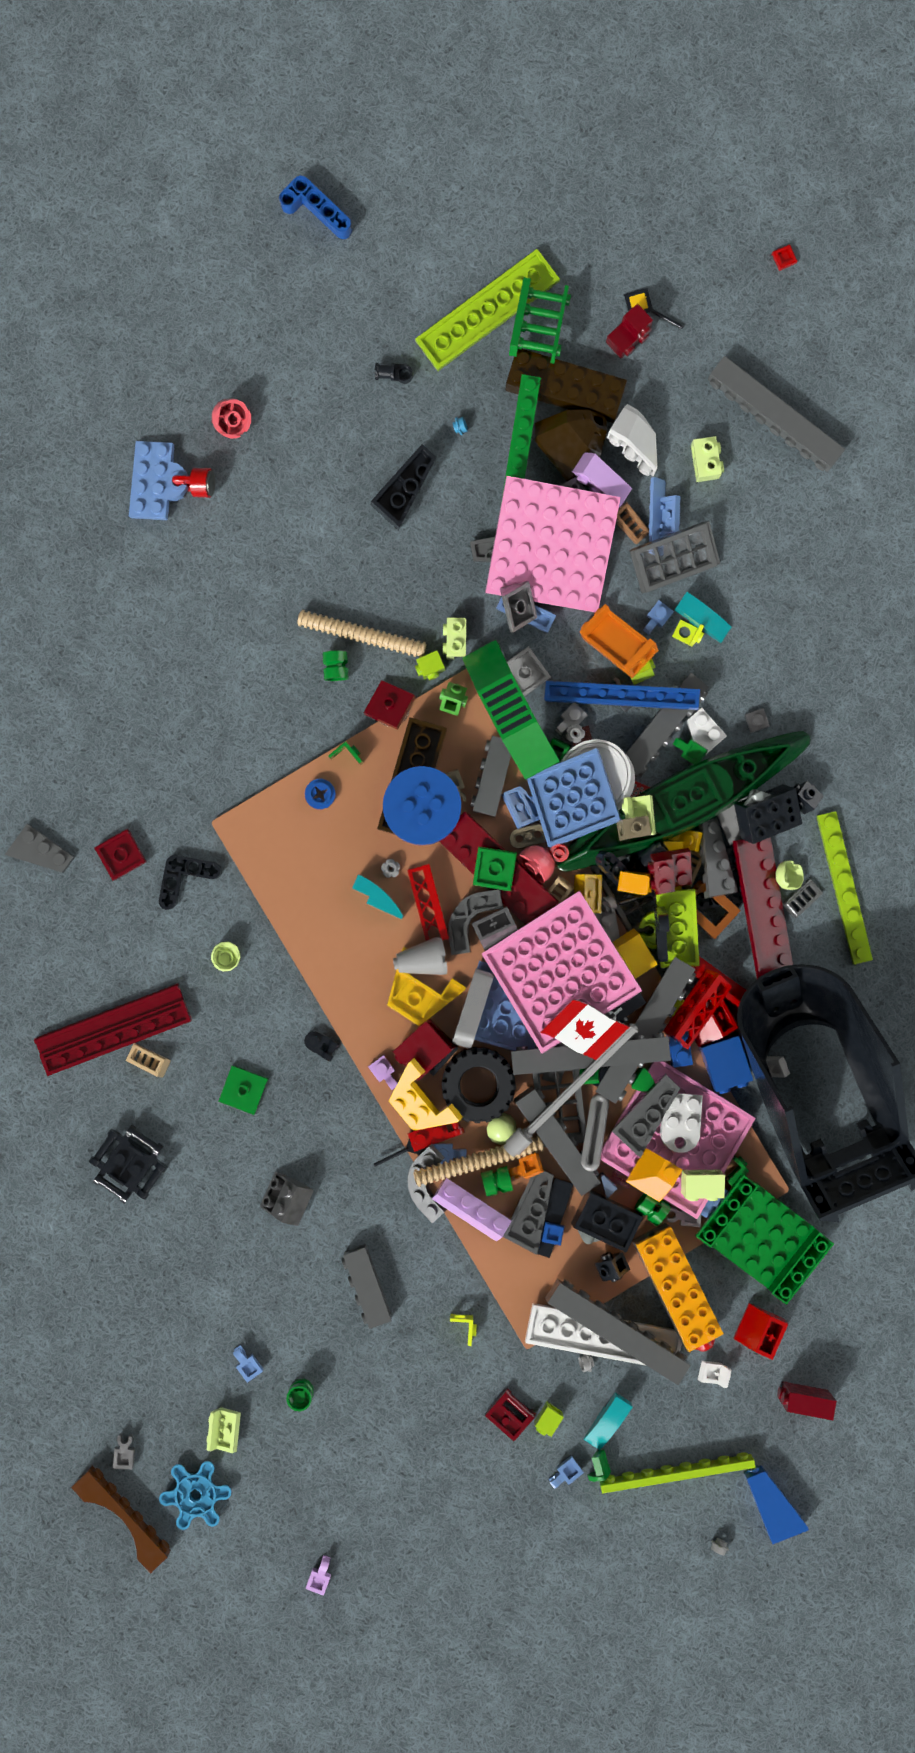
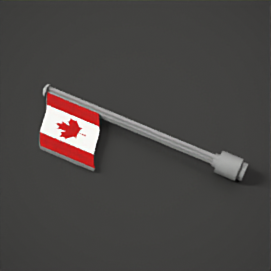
M572 999L540 1031V1033L556 1038L574 1051L595 1059V1061L526 1129L518 1128L505 1141L504 1149L512 1157L520 1155L532 1143V1134L636 1032L638 1033V1027L635 1024L631 1023L628 1026L609 1018L587 1003Z

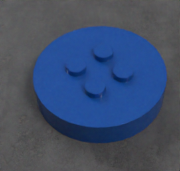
M418 766L404 770L390 782L383 798V813L389 828L400 839L414 845H431L446 838L456 827L461 814V798L455 783L445 773L435 768Z

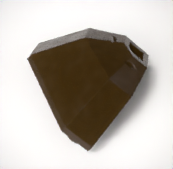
M565 410L533 424V440L567 482L577 477L572 471L584 453H594L598 457L602 453L607 433L606 417L594 411Z

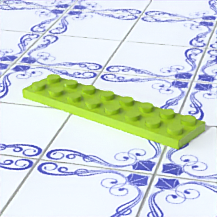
M538 249L415 338V342L437 371L441 370L517 313L523 277L531 278L530 287L540 291H548L560 281V278ZM532 297V299H528L527 303L530 304L537 298Z

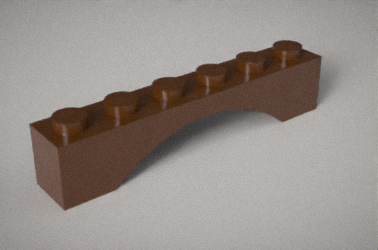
M92 1465L74 1482L71 1488L84 1502L103 1506L122 1519L134 1539L137 1560L150 1574L168 1558L171 1551L169 1544L164 1539L161 1540L156 1535V1530L143 1521V1516L140 1512L134 1511L130 1507V1502L126 1497H121L118 1494L115 1485L106 1481L100 1469H95Z

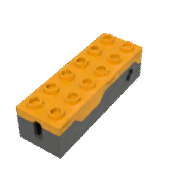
M664 1223L633 1239L632 1243L683 1346L688 1352L694 1349L702 1352L711 1349L715 1339L724 1333L672 1228L667 1223Z

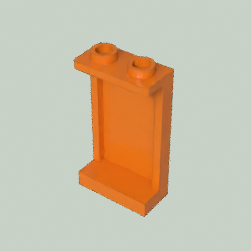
M606 604L602 608H598L594 616L585 622L580 630L582 638L632 679L659 651L652 639L647 640L615 615Z

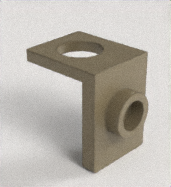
M648 816L623 819L617 822L620 841L651 835Z

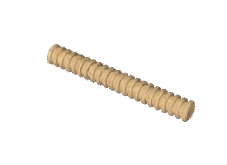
M305 610L300 611L298 617V626L300 627L303 625L304 628L310 627L311 630L315 628L316 631L321 630L322 633L326 631L327 634L333 633L334 636L337 634L339 637L344 636L345 639L349 637L350 640L356 639V642L360 640L362 643L367 642L368 645L373 644L375 647L379 645V648L385 647L386 650L390 648L391 651L396 650L398 653L401 651L402 654L408 653L409 656L413 654L414 657L419 656L421 658L425 654L427 644L426 642L420 643V640L416 642L414 639L409 640L408 637L403 638L401 635L397 637V634L393 636L390 632L386 634L385 631L380 632L378 629L375 631L374 628L368 629L367 626L363 628L362 625L357 626L356 623L352 625L351 622L345 623L344 620L341 622L339 619L334 620L333 617L329 619L328 616L322 617V614L318 616L316 613L311 614L310 611L305 612Z
M536 1135V1138L532 1136V1143L520 1155L515 1157L519 1159L520 1156L526 1157V1154L530 1155L533 1152L538 1153V1151L543 1152L544 1145L538 1135ZM501 1145V1148L497 1146L495 1149L490 1148V1151L486 1149L483 1153L479 1151L478 1154L473 1153L472 1156L468 1154L465 1158L461 1156V1159L455 1158L454 1161L451 1159L449 1162L444 1161L443 1164L437 1163V1166L433 1164L430 1168L426 1166V1169L420 1168L419 1171L415 1169L413 1174L416 1185L420 1187L421 1184L427 1185V1182L431 1184L434 1180L438 1182L439 1179L444 1180L445 1177L450 1178L452 1175L456 1177V1174L462 1175V1172L466 1174L469 1170L473 1172L474 1169L479 1170L480 1167L484 1169L487 1165L491 1167V1164L497 1165L498 1162L500 1164L503 1161L508 1162L509 1159L514 1160L515 1157H512L504 1149V1145Z

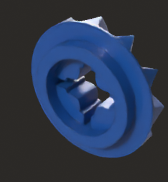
M315 779L307 785L305 799L311 807L322 810L328 808L334 802L336 793L334 786L329 781ZM316 787L320 791L327 790L324 793L325 801L320 797L313 799L317 795Z

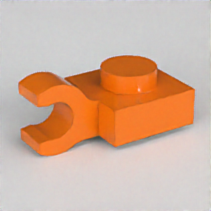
M533 1153L519 1159L520 1165L508 1170L510 1177L515 1179L522 1176L528 1179L544 1172L538 1153Z

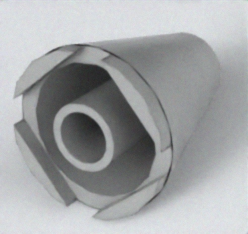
M435 937L396 953V958H393L394 969H398L399 973L447 974V962H445L446 955L442 938Z

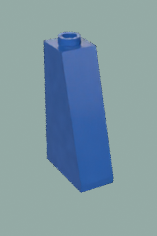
M755 1465L756 1468L747 1469L744 1472L772 1544L809 1530L803 1518L762 1465Z

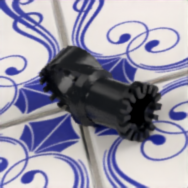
M375 363V380L391 379V381L407 384L413 379V372L409 365L395 363L380 365ZM406 369L410 372L408 378L402 379L399 376L401 370Z

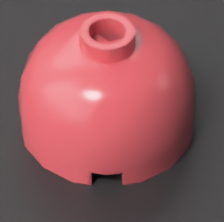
M234 398L223 399L213 408L212 423L221 435L230 439L239 438L250 427L251 413L243 402Z
M532 845L525 848L517 856L518 862L525 869H528L533 874L532 876L541 884L547 881L554 873L555 861L549 853L550 849L547 847L543 848L542 846Z

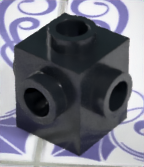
M808 781L802 784L797 783L793 787L796 789L799 808L803 814L815 810L823 798V795Z
M611 1252L604 1253L600 1256L601 1259L595 1263L602 1281H618L625 1273L631 1270L623 1252L614 1254Z

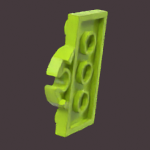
M695 889L675 890V892L656 895L657 907L664 906L669 917V932H667L668 961L660 962L661 968H668L674 957L690 966H700ZM651 911L642 918L639 928L650 925L654 928V932L650 935L645 933L639 934L647 947L656 949L654 911Z

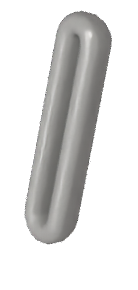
M600 1094L594 1095L590 1102L581 1164L587 1171L597 1170L601 1160L609 1100Z

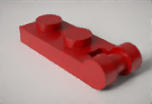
M458 1121L451 1123L453 1130L449 1132L446 1125L411 1131L407 1134L413 1150L416 1152L429 1147L431 1144L434 1145L449 1138L459 1136L465 1133Z

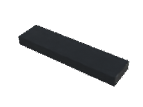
M554 1178L545 1222L561 1224L573 1187L571 1182ZM541 1241L538 1255L550 1258L554 1244Z

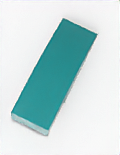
M688 592L685 593L674 610L688 619L697 628L700 624L704 625L702 631L720 643L731 629V626L723 618Z
M358 874L352 889L368 895L367 904L403 919V913L392 898L375 883Z
M614 1392L583 1440L600 1450L625 1420L633 1408L632 1403Z

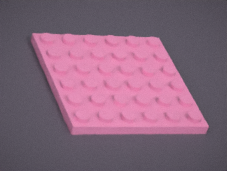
M506 476L485 593L501 596L500 588L529 581L534 602L596 612L600 604L621 497Z
M580 891L482 953V956L542 1054L559 1044L560 1041L542 1034L540 1031L572 999L580 1000L603 1014H607L642 992L641 987Z
M664 1061L652 1062L647 1071L651 1074L655 1084L666 1074L680 1087L678 1093L703 1095L701 1130L697 1145L688 1152L678 1153L671 1151L663 1144L660 1136V1123L646 1148L683 1170L720 1169L724 1173L756 1118ZM636 1090L615 1126L648 1091ZM611 1131L602 1147L601 1160L624 1175L629 1176L639 1156ZM682 1137L676 1138L675 1146L682 1148L684 1146V1139ZM681 1172L674 1186L663 1199L698 1219L708 1200L706 1198H699L698 1201L685 1199L681 1193Z

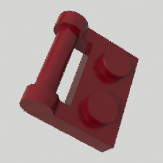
M506 1388L487 1410L485 1417L511 1440L515 1441L532 1422L537 1413L532 1409L529 1410L511 1394V1390ZM507 1400L517 1410H519L525 1416V1418L523 1420L519 1419L503 1403Z

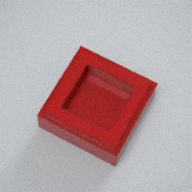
M790 244L772 252L779 271L798 262Z

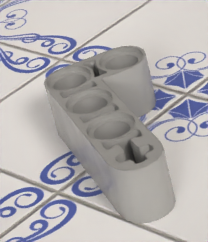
M475 969L452 1040L453 1044L471 1049L493 981V973Z

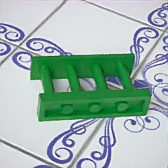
M523 277L509 356L517 357L518 349L526 348L552 353L551 363L554 364L555 357H560L562 345L558 344L565 305L569 306L571 294H568L569 285H565L564 294L562 295L533 289L534 287H530L531 278ZM533 297L562 304L560 311L530 306L527 301ZM531 314L559 320L557 328L527 323L524 320V316ZM529 331L555 336L554 345L523 340L524 338L520 337L521 332Z

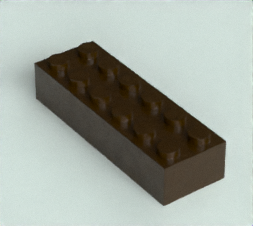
M518 349L517 357L514 356L505 391L518 395L522 374L541 377L537 401L568 410H591L605 416L606 421L614 423L627 380L555 359L553 364L551 363V357L525 349Z
M409 717L391 781L399 773L409 768L426 766L436 769L447 728ZM382 810L377 829L395 835L389 828Z

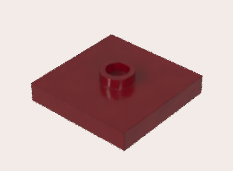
M381 680L363 713L398 730L416 697L412 693Z
M129 829L94 847L112 881L147 863Z

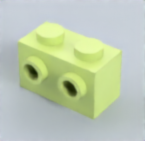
M716 436L694 439L691 443L696 482L719 479L724 472L723 461L719 459V454H721L720 442H717Z
M720 1169L682 1170L681 1193L689 1201H698L699 1198L717 1201L718 1198H724L725 1174Z

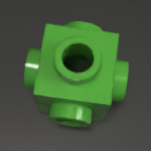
M449 682L446 689L442 688L439 697L442 700L440 710L458 716L461 707L465 708L468 696H465L467 688Z

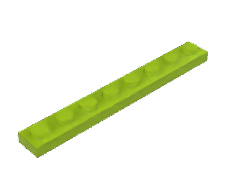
M837 812L818 815L816 817L852 963L855 965L872 961L873 958Z
M741 1452L734 1457L719 1456L717 1460L701 1459L698 1461L699 1463L683 1462L675 1467L665 1465L658 1470L647 1468L643 1469L640 1473L625 1472L622 1476L616 1477L610 1475L605 1481L599 1482L603 1494L756 1468L755 1461L751 1454Z

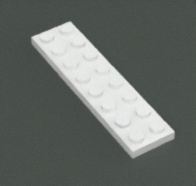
M532 1303L525 1343L645 1365L556 1308ZM634 1322L639 1326L638 1329L645 1332L646 1330L650 1332L659 1343L661 1341L666 1342L675 1353L681 1350L682 1342L675 1329Z

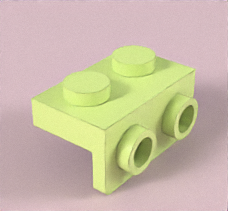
M447 618V624H443V635H447V643H443V654H447V660H454V657H465L466 618Z
M652 796L624 797L622 811L625 814V819L648 816L651 835H656Z
M226 1408L211 1411L207 1436L208 1451L219 1449L230 1453L237 1452L241 1412Z

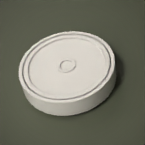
M600 739L587 740L570 749L561 762L595 748L599 750L618 810L621 809L624 797L631 796L635 784L634 767L625 752L615 744Z

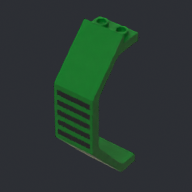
M497 640L463 657V662L482 703L525 780L560 762L515 680Z

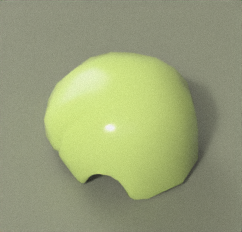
M794 861L781 862L775 872L776 881L781 888L797 890L802 886L804 873L801 865L794 864Z
M229 941L221 942L212 950L211 960L218 970L231 971L237 967L240 961V952L235 944Z
M502 1113V1116L494 1118L488 1123V1137L496 1144H506L505 1141L517 1130L516 1121L511 1115Z

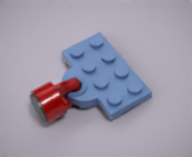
M136 441L129 517L168 520L169 501H178L184 498L183 496L186 492H191L193 497L211 498L215 491L214 472L211 468H193L190 476H188L183 467L173 462L175 447L173 443Z

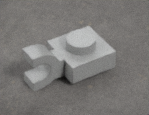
M572 703L560 716L564 721L555 731L561 735L569 726L579 725L588 715L576 703Z

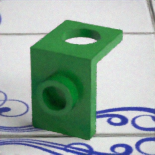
M346 741L328 755L332 760L347 748L360 765L363 764V761L358 757L361 753L354 745L350 747Z

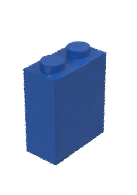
M738 1035L726 1037L699 1047L713 1091L724 1094L730 1092L732 1087L738 1086V1088L748 1086L750 1081H753Z

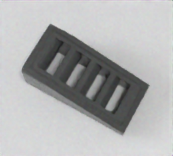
M809 879L782 904L793 918H797L823 892ZM808 886L816 893L814 896L807 889ZM803 891L809 896V900L802 895ZM798 896H799V897L801 898V900L805 903L803 906H802L801 903L796 899ZM792 901L799 907L798 910L793 907Z

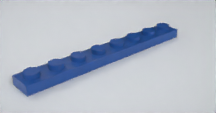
M546 681L544 700L548 702L699 710L700 689Z

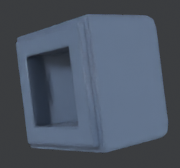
M601 1172V1182L605 1196L608 1199L617 1190V1186Z

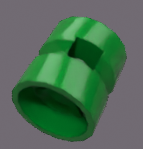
M323 652V664L326 665V668L323 669L324 680H348V668L345 667V664L348 663L347 652Z
M507 1166L497 1168L496 1172L492 1170L481 1172L487 1197L497 1195L498 1191L502 1193L513 1191Z
M645 1193L642 1194L634 1207V1210L642 1216L647 1215V1220L655 1226H658L665 1219L671 1209V1205L663 1199L658 1202Z
M306 1379L295 1380L287 1393L286 1401L288 1406L294 1411L306 1410L310 1406L314 1395L313 1385Z

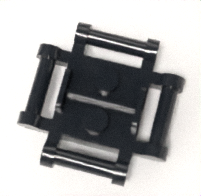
M134 1125L129 1127L124 1136L116 1130L110 1129L107 1133V1138L95 1156H92L89 1160L90 1164L101 1169L93 1183L101 1185L119 1197L120 1201L124 1204L133 1192L146 1200L149 1196V1191L159 1176L168 1168L166 1164L157 1159L164 1146L160 1143H155L140 1133ZM131 1136L140 1141L141 1143H143L144 1145H146L147 1147H149L150 1149H152L153 1152H149L141 1145L130 1139ZM117 1140L119 1144L107 1162L104 1163L101 1159L113 1141ZM154 1165L156 1169L143 1188L138 1185L150 1167ZM106 1173L122 1186H126L128 1188L127 1191H122L104 1178Z

